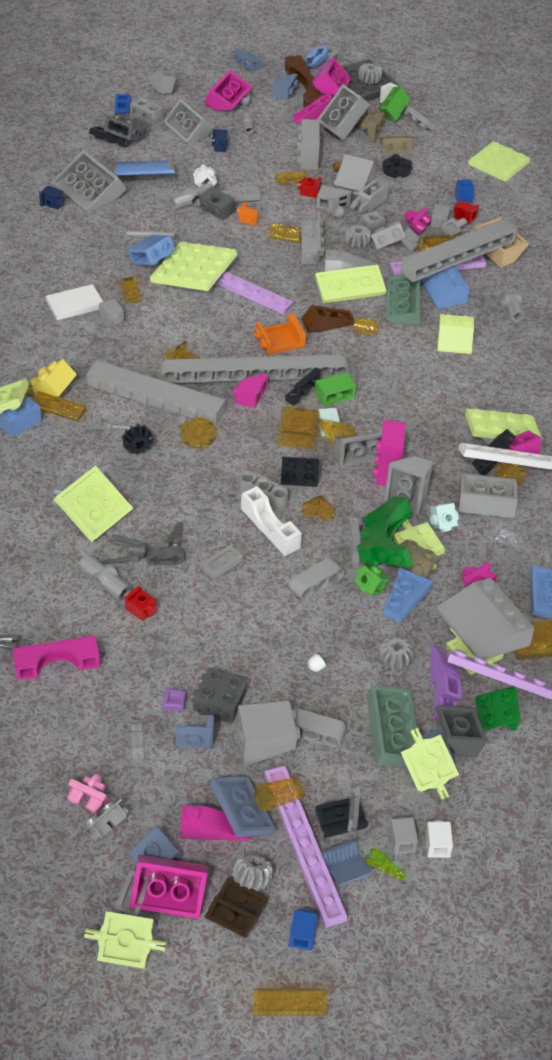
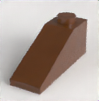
M311 305L301 318L306 330L310 332H324L355 325L356 323L350 310Z

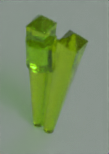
M376 848L371 849V855L375 858H365L366 864L401 881L405 880L407 875L388 860V857Z

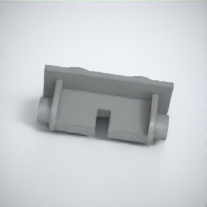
M122 799L116 803L112 800L102 809L104 813L98 817L95 814L86 822L88 827L83 833L89 830L91 832L90 838L93 841L101 840L112 830L107 824L108 821L113 827H116L121 821L126 819L129 811L124 806L120 807L119 803Z

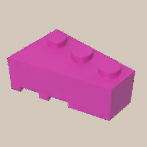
M383 420L381 440H377L376 451L380 452L379 454L376 453L375 464L378 467L374 466L373 477L377 478L376 485L386 486L390 462L402 459L406 422Z

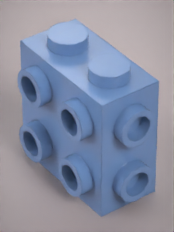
M150 235L128 248L127 251L133 264L153 266L158 264L160 259L169 257L170 253L175 251L170 235Z

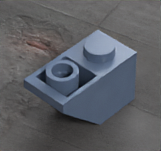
M298 74L277 77L272 84V97L288 100L290 96H293L294 90L299 86Z

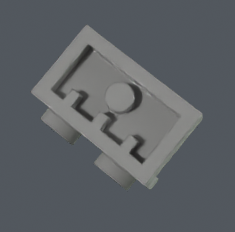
M401 219L372 232L371 237L377 249L406 237Z

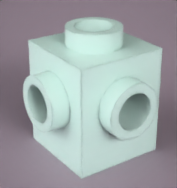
M454 503L430 506V522L434 529L446 532L451 531L453 526H458L459 515L457 510H455Z

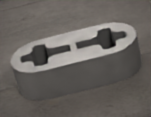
M177 546L154 547L147 551V562L152 566L179 565L184 561V551Z

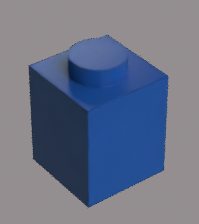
M457 180L455 188L457 203L461 200L473 203L475 188L472 180Z
M294 910L289 937L290 947L312 950L318 914L312 913L309 910Z

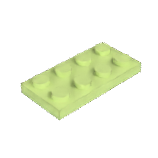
M378 265L315 274L323 304L386 295V288Z
M466 409L465 416L473 437L495 439L506 429L510 430L515 436L529 430L541 437L532 415Z

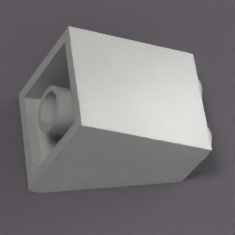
M345 154L334 182V188L352 191L351 197L354 199L358 198L359 191L375 180L374 161Z
M289 700L238 706L236 735L243 766L254 764L296 748L297 739H300L299 726H295L296 713L294 708L291 709Z

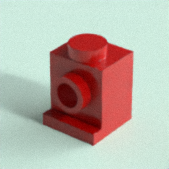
M303 177V180H299L298 189H300V195L317 198L321 188L322 177H318V179Z
M461 200L453 208L454 218L457 220L465 218L468 222L467 224L470 225L477 218L479 205H472Z
M138 585L125 596V609L144 621L155 614L157 610L156 599L144 592L142 587Z

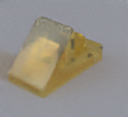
M138 277L120 279L118 284L125 303L142 302V295L138 288Z
M186 340L173 345L162 354L168 360L200 359V357L186 350Z
M317 418L319 426L332 446L336 433L341 437L354 436L356 429L351 424Z

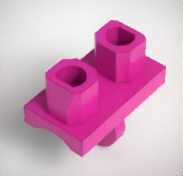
M425 207L422 208L419 214L415 210H408L404 215L406 221L412 223L409 228L419 235L432 219V217L426 214L427 208Z
M485 562L478 569L476 567H466L462 571V581L465 584V588L474 582L491 578L495 583L497 581V575L491 571V564Z

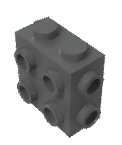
M114 114L113 116H107L104 131L128 140L144 139L147 132V124L142 123L140 119H130V116L126 114Z
M209 667L206 674H202L200 677L198 690H194L192 694L193 711L201 715H212L222 722L233 723L238 712V706L242 705L248 692V679L240 675L224 672L221 669Z

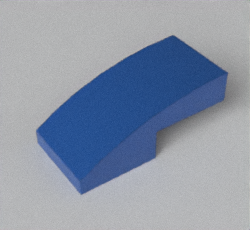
M116 94L115 113H130V94Z

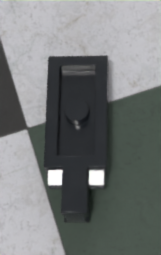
M99 126L90 128L89 134L95 135V138L107 139V142L118 143L121 147L129 146L128 139L104 131L105 128Z
M315 367L294 385V389L285 396V401L292 406L297 404L302 396H306L310 389L315 387V381L321 379V370Z
M506 429L488 447L508 449L516 436ZM476 458L471 464L481 475H486L498 461Z

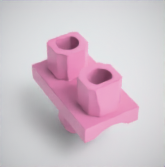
M94 774L92 778L85 776L83 782L88 784V786L71 779L68 784L71 790L67 798L70 802L80 805L84 796H87L90 799L85 808L98 814L103 805H107L111 801L107 798L106 794L97 791V789L103 791L106 786L100 783V775Z

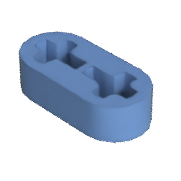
M320 45L305 58L306 66L309 69H314L322 63L329 55L327 48Z

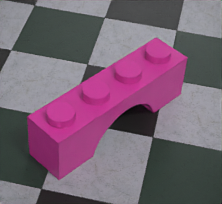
M84 636L76 639L12 649L17 680L38 677L45 665L58 660L71 662L79 670L100 667L96 636Z

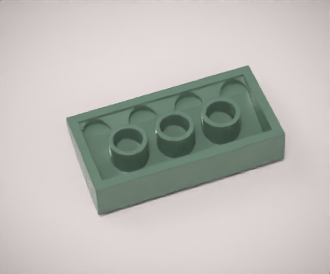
M404 274L388 276L387 321L397 324H421V279L411 282Z
M371 686L366 696L376 766L406 765L401 752L415 744L410 731H415L417 728L411 690Z

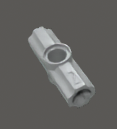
M210 183L195 189L193 187L186 188L183 193L169 198L171 207L176 210L188 205L194 207L200 205L199 196L211 186L214 187V185Z
M86 554L81 558V561L78 563L79 568L92 578L94 585L100 590L106 589L118 600H124L125 596L131 592V586L118 576L116 570L111 565L107 564L105 566L91 554Z

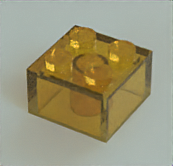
M283 406L278 430V446L313 450L319 410Z

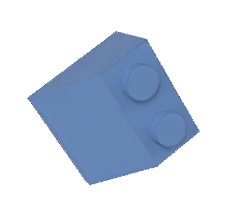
M30 397L23 399L19 408L15 410L7 409L0 414V427L11 437L41 422L40 406Z

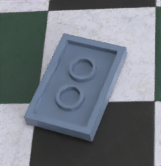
M220 777L211 780L209 784L236 837L272 835L276 828L249 777Z

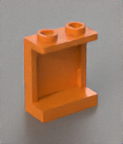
M294 313L287 315V323L263 328L260 322H256L254 336L256 339H259L260 347L262 350H265L267 355L305 347L306 333Z

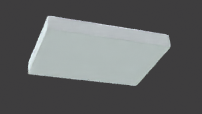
M93 284L46 296V301L57 320L99 310V303L103 302Z

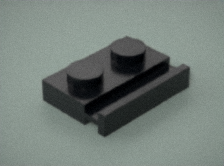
M358 796L315 806V813L324 838L367 828L368 823L365 820Z

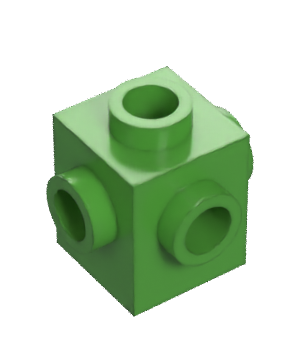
M364 565L358 570L354 582L359 585L358 588L362 592L369 593L370 595H380L390 578L382 573L383 570L379 566Z

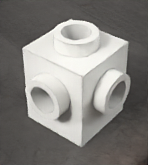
M204 164L197 168L193 173L195 184L198 187L210 183L215 185L217 179L214 169Z

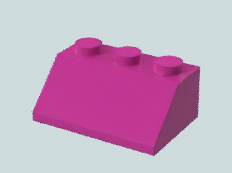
M333 56L320 66L313 84L321 93L335 95L342 84L348 86L351 78Z
M229 70L209 91L204 103L215 111L232 110L252 89V86Z
M138 854L129 908L141 907V910L199 919L207 878V865ZM140 877H147L149 879L143 903L137 904L146 881Z

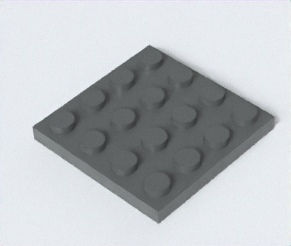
M371 59L342 66L351 78L347 87L365 100L379 97L381 86L389 83L400 86L383 70L382 78L377 84L362 83L358 77L359 68L364 63H374Z

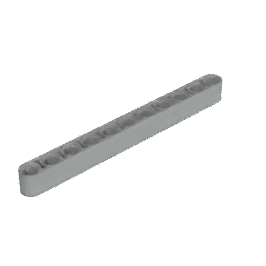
M344 355L170 359L163 361L160 365L162 380L169 383L242 381V379L264 373L268 374V380L302 379L315 367L321 370L320 378H327L345 372L350 373L347 358Z

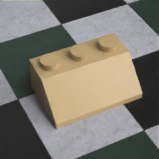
M497 218L484 224L478 225L474 227V231L482 227L488 226L490 224H493L495 222H498L502 219ZM516 233L515 242L485 254L502 268L514 263L527 248L529 242Z

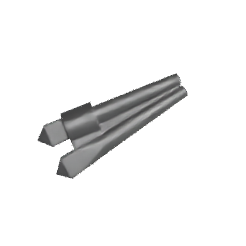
M177 522L164 543L165 547H171V545L179 547L183 522Z
M18 635L0 636V647L11 650L19 648L13 642H19L21 638Z

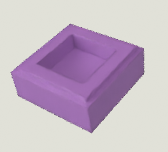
M166 688L162 709L184 711L187 691Z

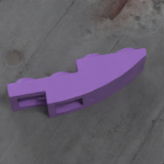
M432 645L430 683L435 685L434 718L439 720L435 709L436 706L456 707V702L462 700V689L457 665L447 662L446 657L449 651Z

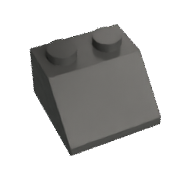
M437 705L435 709L447 742L457 756L477 758L487 743V739L475 708Z

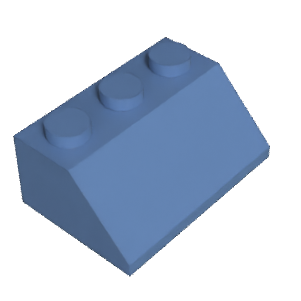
M456 266L421 279V284L437 309L467 303L469 287Z

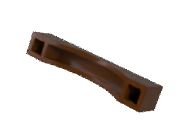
M301 55L285 57V71L287 75L298 74L297 80L307 90L303 97V107L305 108L322 97V93L314 87V77L311 75L310 69L306 66V61L303 60Z

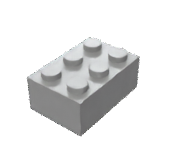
M342 84L317 120L340 139L345 140L370 104L360 95Z
M301 119V125H298L297 164H300V170H318L320 147L319 120Z

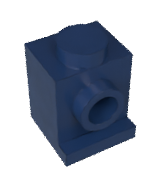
M213 129L212 146H214V151L226 152L228 130Z
M47 185L39 193L40 206L42 207L45 205L58 210L65 203L62 190Z

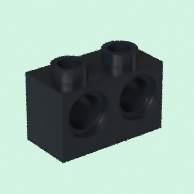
M282 456L281 485L318 486L319 459Z

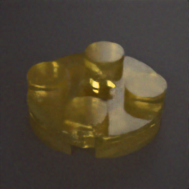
M193 418V421L190 422L187 420L180 428L182 443L194 448L207 449L216 439V427L213 426L210 420L205 418Z

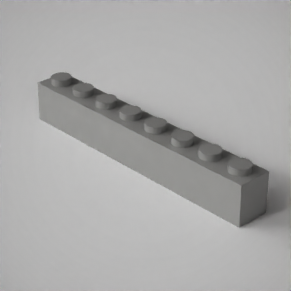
M506 219L500 220L402 258L401 272L411 282H415L515 242L517 228Z
M98 360L87 372L88 386L217 426L225 413V399Z

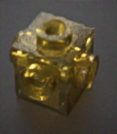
M500 462L495 477L517 479V486H520L524 482L528 469L523 465Z

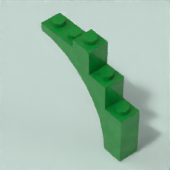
M394 496L363 518L365 529L360 531L362 543L356 546L359 558L363 564L376 566L381 562L403 568H409L413 565L408 547L392 541V537L399 526L412 515L407 498Z

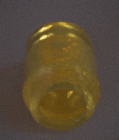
M355 318L353 331H356L358 334L373 336L374 333L377 334L379 324L376 323L375 319Z

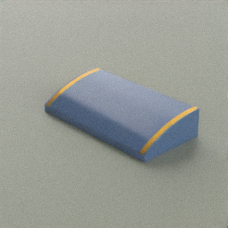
M173 160L112 162V173L115 175L175 173Z

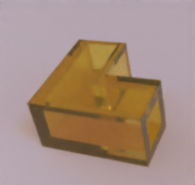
M321 495L303 503L301 510L307 518L318 515L324 521L334 518L336 511Z

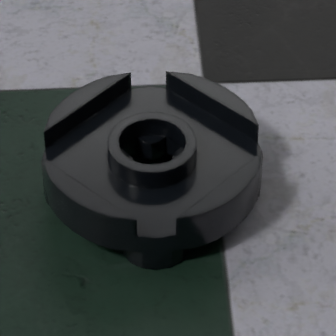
M393 154L383 161V173L392 178H397V176L405 178L411 174L412 161L402 158L398 154Z

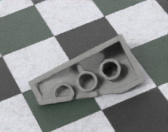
M326 250L325 272L378 265L383 280L388 279L389 267L344 251Z

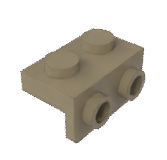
M405 540L399 545L408 547L413 562L411 567L403 569L428 579L434 563L440 557L432 550L419 546L413 540Z

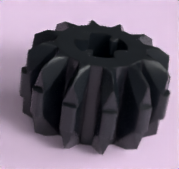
M137 423L135 427L130 425V429H126L125 434L122 435L123 446L130 454L134 452L137 455L140 452L145 453V450L151 449L150 446L154 443L153 434L145 424L140 426Z

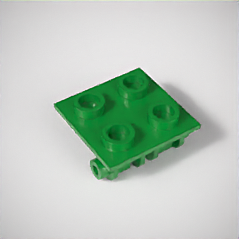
M516 686L476 696L478 718L483 731L505 725L511 731L518 729L521 716Z

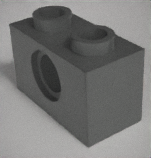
M212 186L199 196L200 208L222 220H225L236 211L235 199Z

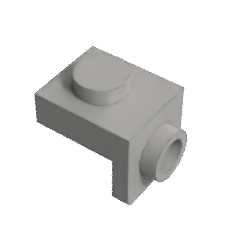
M408 228L405 231L406 237L394 242V244L396 245L401 241L412 251L422 240Z

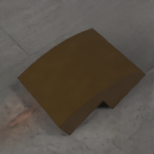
M227 877L218 896L214 897L205 918L247 939L264 911L269 898L252 889L248 890L245 886L241 887L240 883Z

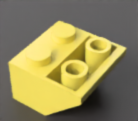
M64 359L58 362L53 361L47 368L44 366L37 372L38 376L28 383L30 386L27 388L26 393L51 401L61 395L77 374Z

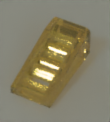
M296 777L259 784L254 792V799L261 812L305 797V792ZM290 786H291V788H292V790H293L292 793L290 792V790H289V788H288V787H290Z

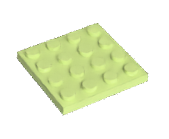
M179 242L175 247V251L171 252L170 256L150 276V280L152 283L209 291L235 259L237 251L236 249Z

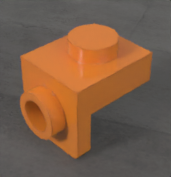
M244 202L242 206H239L237 211L239 222L257 226L259 210L248 208V202Z

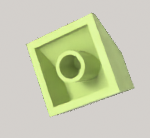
M440 314L438 351L471 354L474 317Z

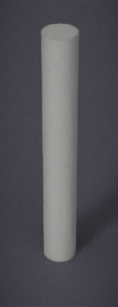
M127 230V237L170 235V238H175V232Z

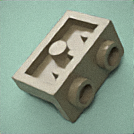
M371 110L362 122L361 127L368 128L369 141L375 143L383 131L385 112Z
M410 136L379 137L383 154L412 152V138Z

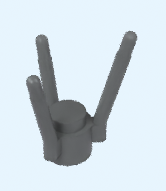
M112 534L111 536L118 540L109 539L108 542L130 547L129 554L133 556L100 562L102 564L127 561L139 562V557H145L146 543Z

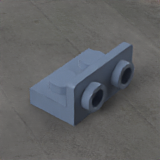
M239 48L235 49V61L245 69L254 72L265 68V63L249 51L243 52Z

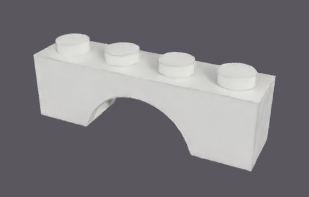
M258 486L242 493L241 510L284 556L301 548L302 533L291 521L284 524L278 520L271 509L268 497Z

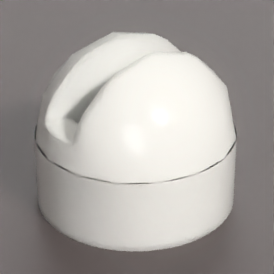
M314 654L308 660V668L314 672L321 671L326 667L324 660L318 654Z

